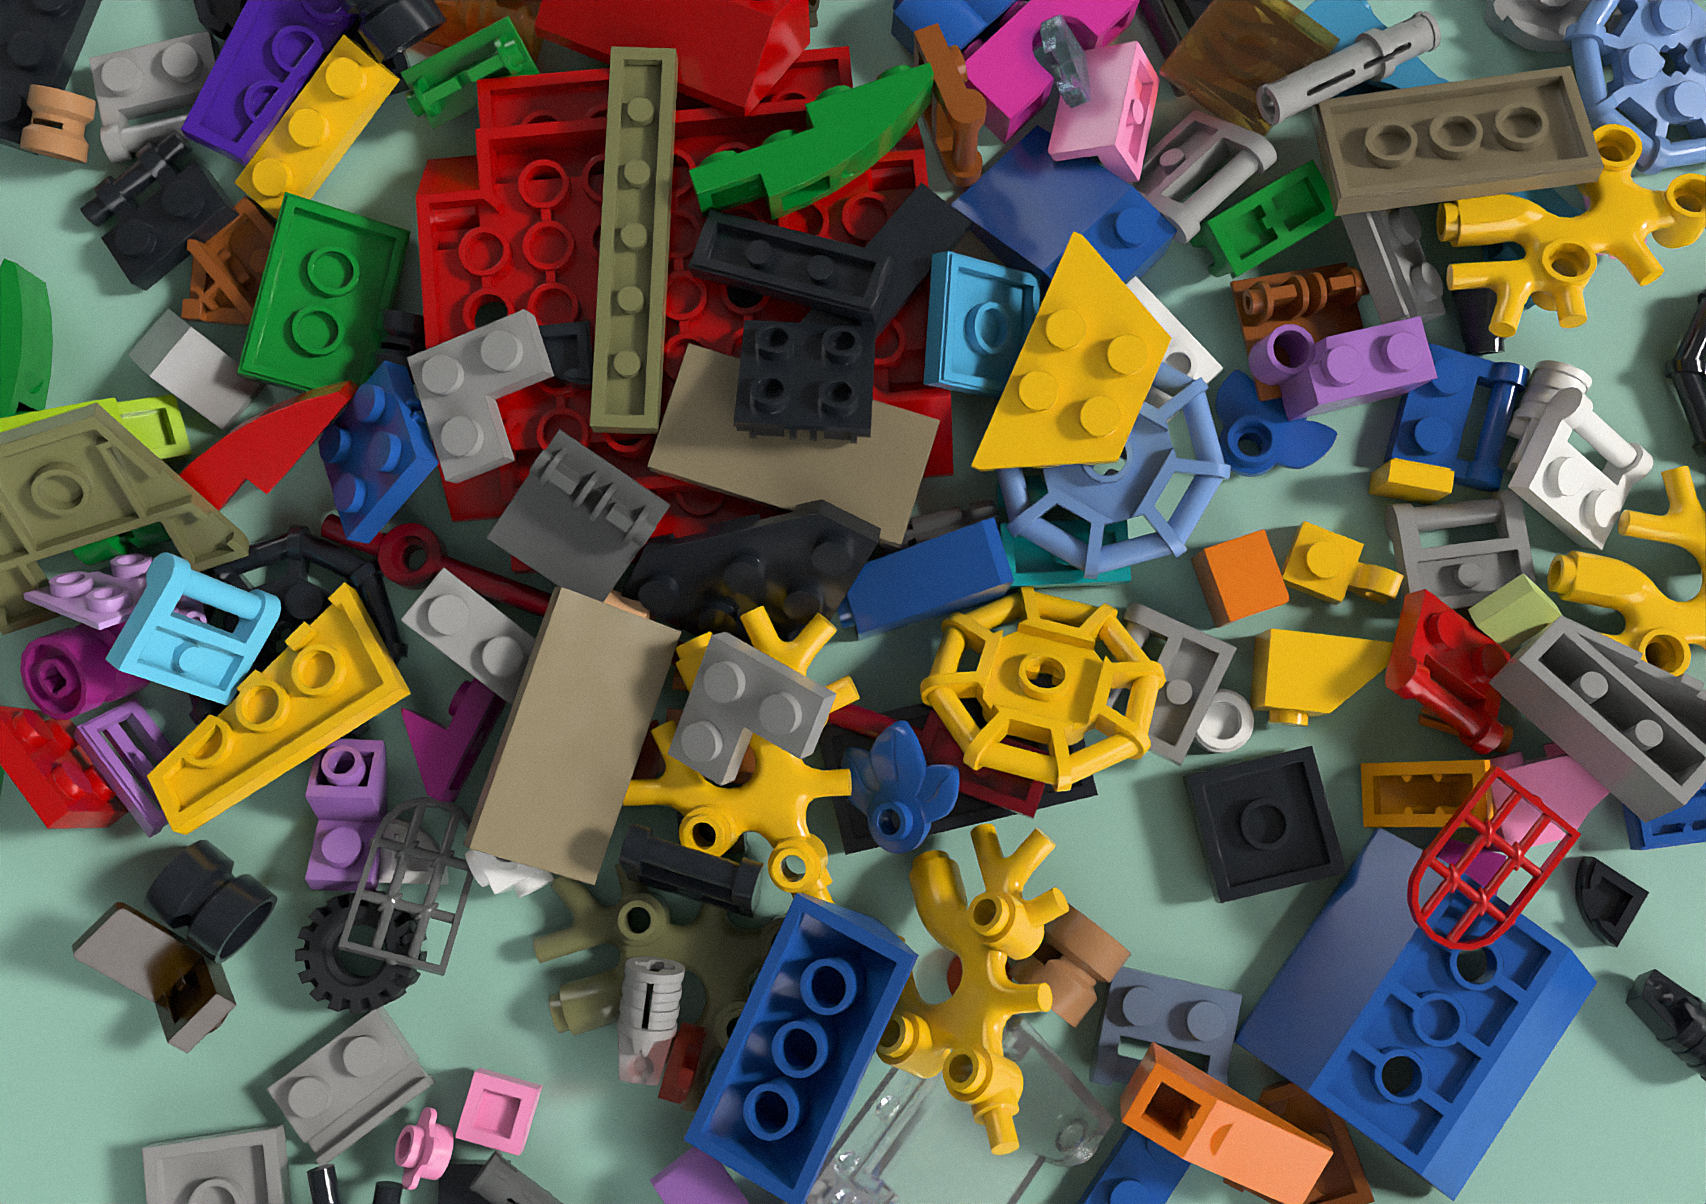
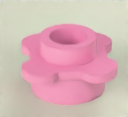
M424 1108L418 1123L415 1126L407 1125L398 1138L395 1148V1163L397 1166L404 1167L403 1189L413 1191L417 1187L420 1178L429 1180L439 1179L449 1164L454 1142L453 1131L450 1126L436 1123L437 1111L434 1108Z

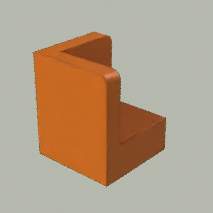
M1265 529L1205 548L1191 558L1212 620L1217 629L1239 619L1284 605L1289 601V594Z

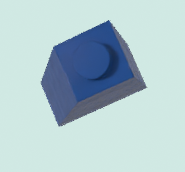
M995 518L971 524L867 562L836 610L842 629L854 626L857 639L860 641L1001 599L1014 582Z

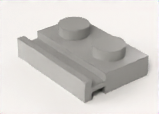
M1409 207L1341 215L1382 325L1421 316L1422 323L1424 324L1446 314L1441 300L1443 295L1442 280L1436 269L1426 261L1418 240L1421 237L1420 223Z
M382 1006L370 1011L267 1088V1091L303 1143L308 1142L318 1157L316 1162L319 1166L331 1162L436 1081L431 1074L427 1075L417 1061L419 1057Z

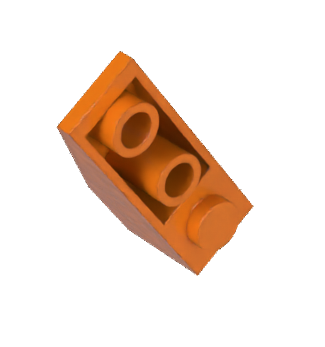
M1154 1042L1151 1043L1119 1098L1122 1123L1180 1158L1284 1204L1304 1203L1334 1153L1329 1146Z

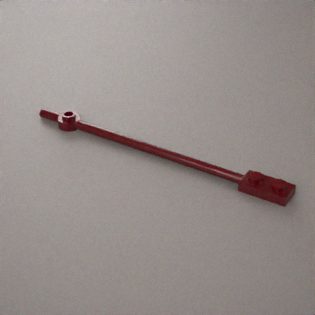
M329 514L321 527L322 537L378 557L379 566L383 574L403 588L409 590L426 589L439 572L445 568L477 594L544 618L552 595L551 593L448 556L443 540L423 525L406 523L393 528L388 533L380 531L369 544L347 540L340 516ZM423 549L426 554L425 562L419 568L411 569L409 566L410 556L413 552ZM678 640L676 648L685 642ZM676 650L670 664L676 666L675 663L680 660ZM850 703L830 713L827 722L876 740L886 728L899 720ZM930 710L924 729L910 725L919 740L927 766L950 764L959 768L958 792L1030 819L1034 818L1046 783L984 766L977 771L963 762V751L935 711ZM1004 737L999 742L1050 756L1048 752Z

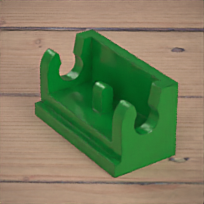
M1312 159L1286 172L1201 222L1200 231L1189 241L1192 247L1201 248L1206 246L1211 252L1214 263L1208 267V272L1218 278L1230 273L1233 279L1339 216L1334 214L1329 189Z

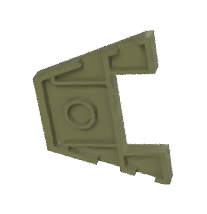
M98 403L0 433V632L2 635L60 617L59 613L24 599L23 593L49 586V580L36 562L37 560L152 523L161 522L182 558L188 560L192 570L200 572L248 556L249 540L237 526Z

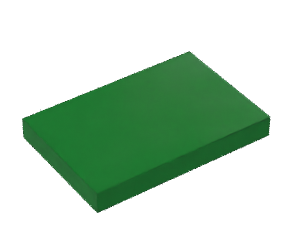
M285 192L237 376L301 394L347 380H351L358 387L366 383L372 376L368 374L371 354L379 349L381 337L375 330L378 311L392 309L411 231Z

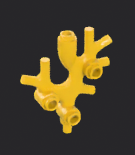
M1607 124L1593 131V135L1604 168L1597 182L1576 184L1580 193L1590 199L1588 209L1579 216L1571 218L1559 217L1530 200L1510 194L1461 199L1439 204L1436 229L1440 242L1450 241L1452 247L1515 242L1521 245L1526 252L1525 257L1519 260L1449 264L1446 275L1447 287L1449 290L1481 288L1493 290L1497 295V302L1489 324V331L1499 337H1512L1516 334L1524 305L1529 296L1541 309L1557 311L1560 327L1575 328L1581 326L1587 321L1583 290L1596 269V254L1602 253L1615 257L1625 265L1639 286H1645L1658 279L1664 272V269L1644 242L1645 237L1649 233H1652L1654 240L1658 244L1672 249L1688 246L1699 239L1706 228V176L1694 173L1680 175L1671 181L1666 191L1641 187L1631 178L1632 169L1642 153L1640 137L1632 129L1623 125Z
M1681 466L1661 472L1670 505L1665 515L1658 516L1624 510L1618 521V533L1630 537L1674 544L1690 552L1696 558L1702 572V585L1694 598L1685 602L1671 600L1659 591L1651 579L1632 565L1618 559L1578 551H1570L1567 555H1556L1550 564L1547 575L1548 590L1558 593L1561 600L1619 611L1625 619L1624 631L1618 635L1600 634L1643 653L1641 660L1677 677L1683 674L1690 664L1691 651L1688 644H1696L1706 650V512L1697 498L1688 466Z
M760 606L740 616L754 648L806 676L807 668L815 655L837 632L836 627L817 613L795 639L785 642L778 637L764 606ZM711 632L700 635L675 648L680 658L675 664L689 693L710 641ZM849 675L824 686L837 694L829 714L860 699L858 691ZM674 719L651 730V734L665 760V772L659 778L630 780L623 801L624 806L663 805L674 808L684 816L679 828L681 845L718 857L729 850L738 841L743 832L753 831L759 833L773 848L768 859V873L772 882L779 889L791 893L793 899L796 893L801 892L834 904L827 889V886L833 882L826 868L828 864L827 849L817 836L809 833L806 824V810L808 804L814 798L851 796L852 781L850 769L820 770L811 768L802 759H798L753 732L749 745L753 749L756 759L755 771L751 778L743 785L730 789L721 788L706 781L702 774L667 754L677 729ZM700 823H707L713 827L716 834L715 842H709L701 836L699 830ZM794 855L801 858L806 867L805 873L797 874L792 872L787 866V856Z
M981 824L971 830L970 836L986 892L976 896L969 907L959 865L955 860L950 859L947 852L931 850L918 855L913 860L912 869L909 873V882L915 906L923 926L941 946L952 951L960 958L963 969L960 985L948 1000L937 1004L927 1003L920 997L916 988L913 971H911L877 1045L876 1053L884 1063L919 1078H931L942 1070L946 1088L951 1096L970 1105L974 1121L977 1124L985 1125L991 1153L994 1155H1004L1014 1152L1020 1146L1012 1116L1019 1112L1018 1101L1023 1091V1076L1018 1065L1004 1057L1002 1047L1003 1028L1006 1021L1013 1014L1048 1012L1053 1001L1052 991L1047 983L1017 984L1011 982L1005 971L1007 957L1020 960L1032 955L1039 948L1043 940L1044 924L1067 913L1069 906L1065 896L1057 887H1053L1032 900H1025L1023 898L1022 891L1025 883L1033 871L1056 847V844L1044 832L1035 828L1009 857H1004L995 826L992 824ZM898 936L906 944L905 938Z

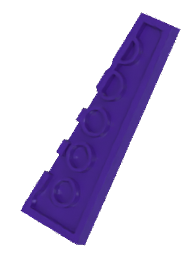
M247 0L181 128L184 136L246 166L342 35L347 33L360 15L347 14L338 0Z

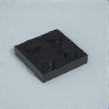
M1313 746L1182 776L1215 902L1225 903L1347 873Z

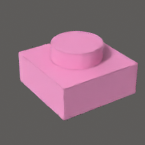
M484 1068L477 1069L472 1078L455 1138L519 1156L524 1151L543 1085Z

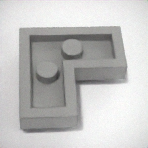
M525 309L407 358L446 481L460 483L515 461L496 399L554 376L535 315Z
M727 632L711 635L667 754L720 786L735 780L753 732L798 759L805 758L813 754L837 694Z

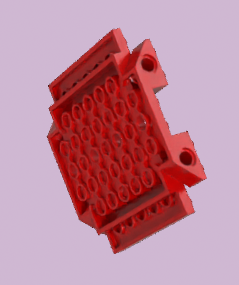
M849 46L803 50L800 56L746 118L677 92L660 427L689 343L740 359L745 320L800 323L812 309V307L766 295L753 307H738L728 298L731 286L693 277L688 265L707 217H702L694 194L689 170L699 167L705 158L721 151H734L738 154L759 147L766 138L777 132L796 130L800 133L806 131L805 104L813 102L820 93L829 88L841 85L849 86L850 89L853 88ZM610 68L477 80L480 128L475 129L477 155L428 159L416 193L426 350L477 329L475 326L476 313L483 305L490 302L504 304L508 310L507 316L525 309L535 315L538 326L590 321L593 327L595 345ZM918 122L886 155L867 171L836 192L805 208L771 220L763 197L722 212L865 248L921 182L929 188L925 148ZM931 276L876 339L873 400L940 420L923 478L953 476L951 391L923 385ZM553 377L496 399L515 461L460 483L449 482L445 480L432 439L439 462L437 466L452 521L455 523L499 519L530 474V468L544 449L546 450L559 429L670 504V507L649 538L673 533L675 538L707 532L710 524L758 513L761 519L787 514L650 471L647 466L658 435L593 432L590 427L592 390L573 388L557 381ZM645 545L639 550L630 564L637 562ZM511 555V569L516 575L538 573Z

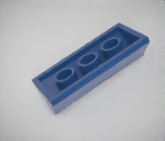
M801 892L796 893L685 1135L684 1141L788 1204H805L919 955L879 919Z

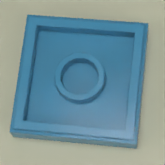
M950 251L932 254L923 385L1000 400L1039 311L1041 276Z

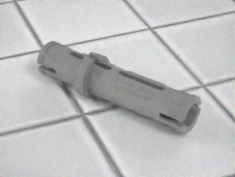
M1419 11L1413 14L1412 17L1387 29H1369L1358 35L1355 39V44L1315 61L1268 85L1260 86L1256 92L1259 112L1268 124L1274 123V125L1282 123L1284 119L1324 100H1328L1366 80L1377 82L1391 76L1396 66L1427 51L1431 52L1439 46L1441 35L1436 19L1427 11Z

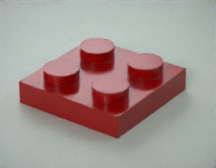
M0 706V765L48 829L109 828L129 812L73 737L77 726L70 719H54L39 710Z

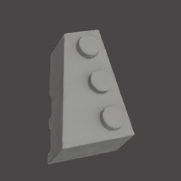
M1561 615L1532 637L1490 680L1489 684L1644 823L1685 806L1706 782V690L1703 689L1705 682L1685 673L1678 677L1641 660L1643 653Z

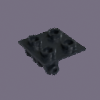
M745 320L734 413V426H736L737 431H749V437L757 439L758 435L784 437L785 429H790V440L797 441L798 430H810V441L817 442L818 431H824V439L850 440L852 444H857V437L871 438L876 327Z

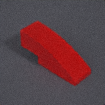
M351 380L316 388L277 403L239 424L194 459L179 476L219 511L223 509L247 480L267 495L352 399L359 387Z

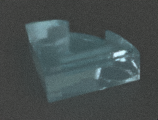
M1061 14L1042 22L1040 33L1044 52L1046 54L1051 51L1060 65L1061 80L1056 82V85L1064 101L1071 108L1090 101L1088 67L1084 50Z

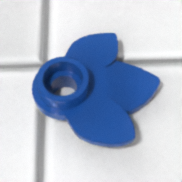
M1238 369L1233 371L1218 389L1215 399V410L1223 426L1218 440L1224 462L1231 466V471L1235 474L1255 477L1265 474L1274 466L1303 469L1324 457L1337 438L1338 434L1334 429L1319 422L1306 420L1307 417L1288 421L1282 398L1259 402L1254 381ZM1242 440L1255 442L1259 447V454L1254 456L1243 454L1238 448V443Z
M905 720L897 721L886 728L877 737L870 752L858 747H848L843 754L841 769H850L852 792L848 799L857 809L867 815L868 828L872 838L887 852L901 854L916 849L925 840L931 828V823L947 816L954 808L959 791V768L950 764L927 766L919 740L909 723ZM893 810L898 814L900 818V827L898 831L894 827L892 821Z

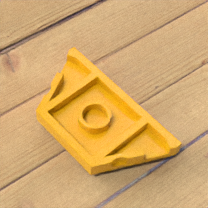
M1073 231L971 464L972 468L985 472L994 471V469L1050 468L1073 464H1114L1118 462L1172 338L1082 234Z

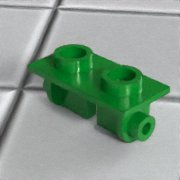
M508 15L400 72L410 89V92L405 94V98L412 112L417 117L425 115L432 129H435L478 107L477 80L540 74Z

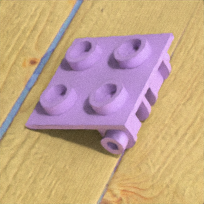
M146 553L120 555L110 561L111 566L90 573L75 571L56 575L49 580V586L23 593L24 599L101 630L129 619L147 587L146 575L154 559ZM182 595L173 612L207 623L203 602Z

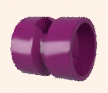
M127 621L101 630L81 623L74 628H65L28 643L21 655L20 673L23 686L31 701L50 717L69 720L96 709L103 702H113L147 687L151 682L150 680L119 671L105 660Z

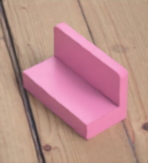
M1138 41L1074 52L1070 55L1048 147V153L1054 161L1098 156L1104 167L1127 183L1139 182L1160 78Z

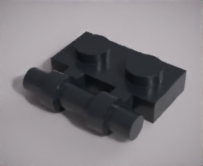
M175 130L158 144L150 141L136 153L138 161L116 179L112 176L106 177L94 187L96 195L80 208L86 219L96 227H100L113 215L116 216L119 223L102 236L101 239L130 283L144 291L151 288L191 255V252L187 251L188 239L206 243L240 215L206 167L194 161L183 171H180L176 163L192 151V147ZM157 180L162 188L139 206L134 198Z

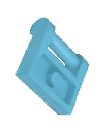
M161 553L151 562L146 575L147 587L105 660L119 671L228 706L238 691L236 688L245 679L280 616V600L277 596L259 589L247 592L192 570L188 560L171 553ZM185 595L237 615L239 623L234 632L230 633L173 612L181 596Z

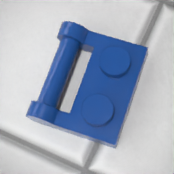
M1428 342L1438 378L1401 395L1383 463L1397 458L1451 468V471H1455L1454 484L1485 492L1498 491L1504 474V470L1499 467L1507 431L1517 394L1525 391L1530 371L1525 366L1516 363L1493 362ZM1477 384L1492 390L1473 461H1467L1457 458Z

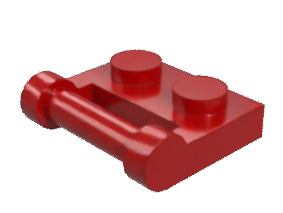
M1427 589L1405 594L1385 675L1386 687L1404 700L1415 699L1457 730L1461 742L1478 754H1487L1493 751L1503 739L1504 726L1497 720L1502 695L1489 682L1510 661L1511 654Z

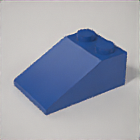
M1039 125L1035 126L984 173L976 183L971 185L951 204L954 209L971 221L970 231L1006 267L1041 276V302H1043L1073 231L1082 234L1125 284L1135 276L1140 279L1164 256L1178 231L1132 185L1090 158L1083 157L1054 161L1048 153L1051 133Z

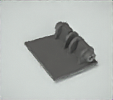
M559 429L546 450L544 449L529 470L530 474L486 538L559 587L604 602L636 554L652 535L657 524L670 507V504Z

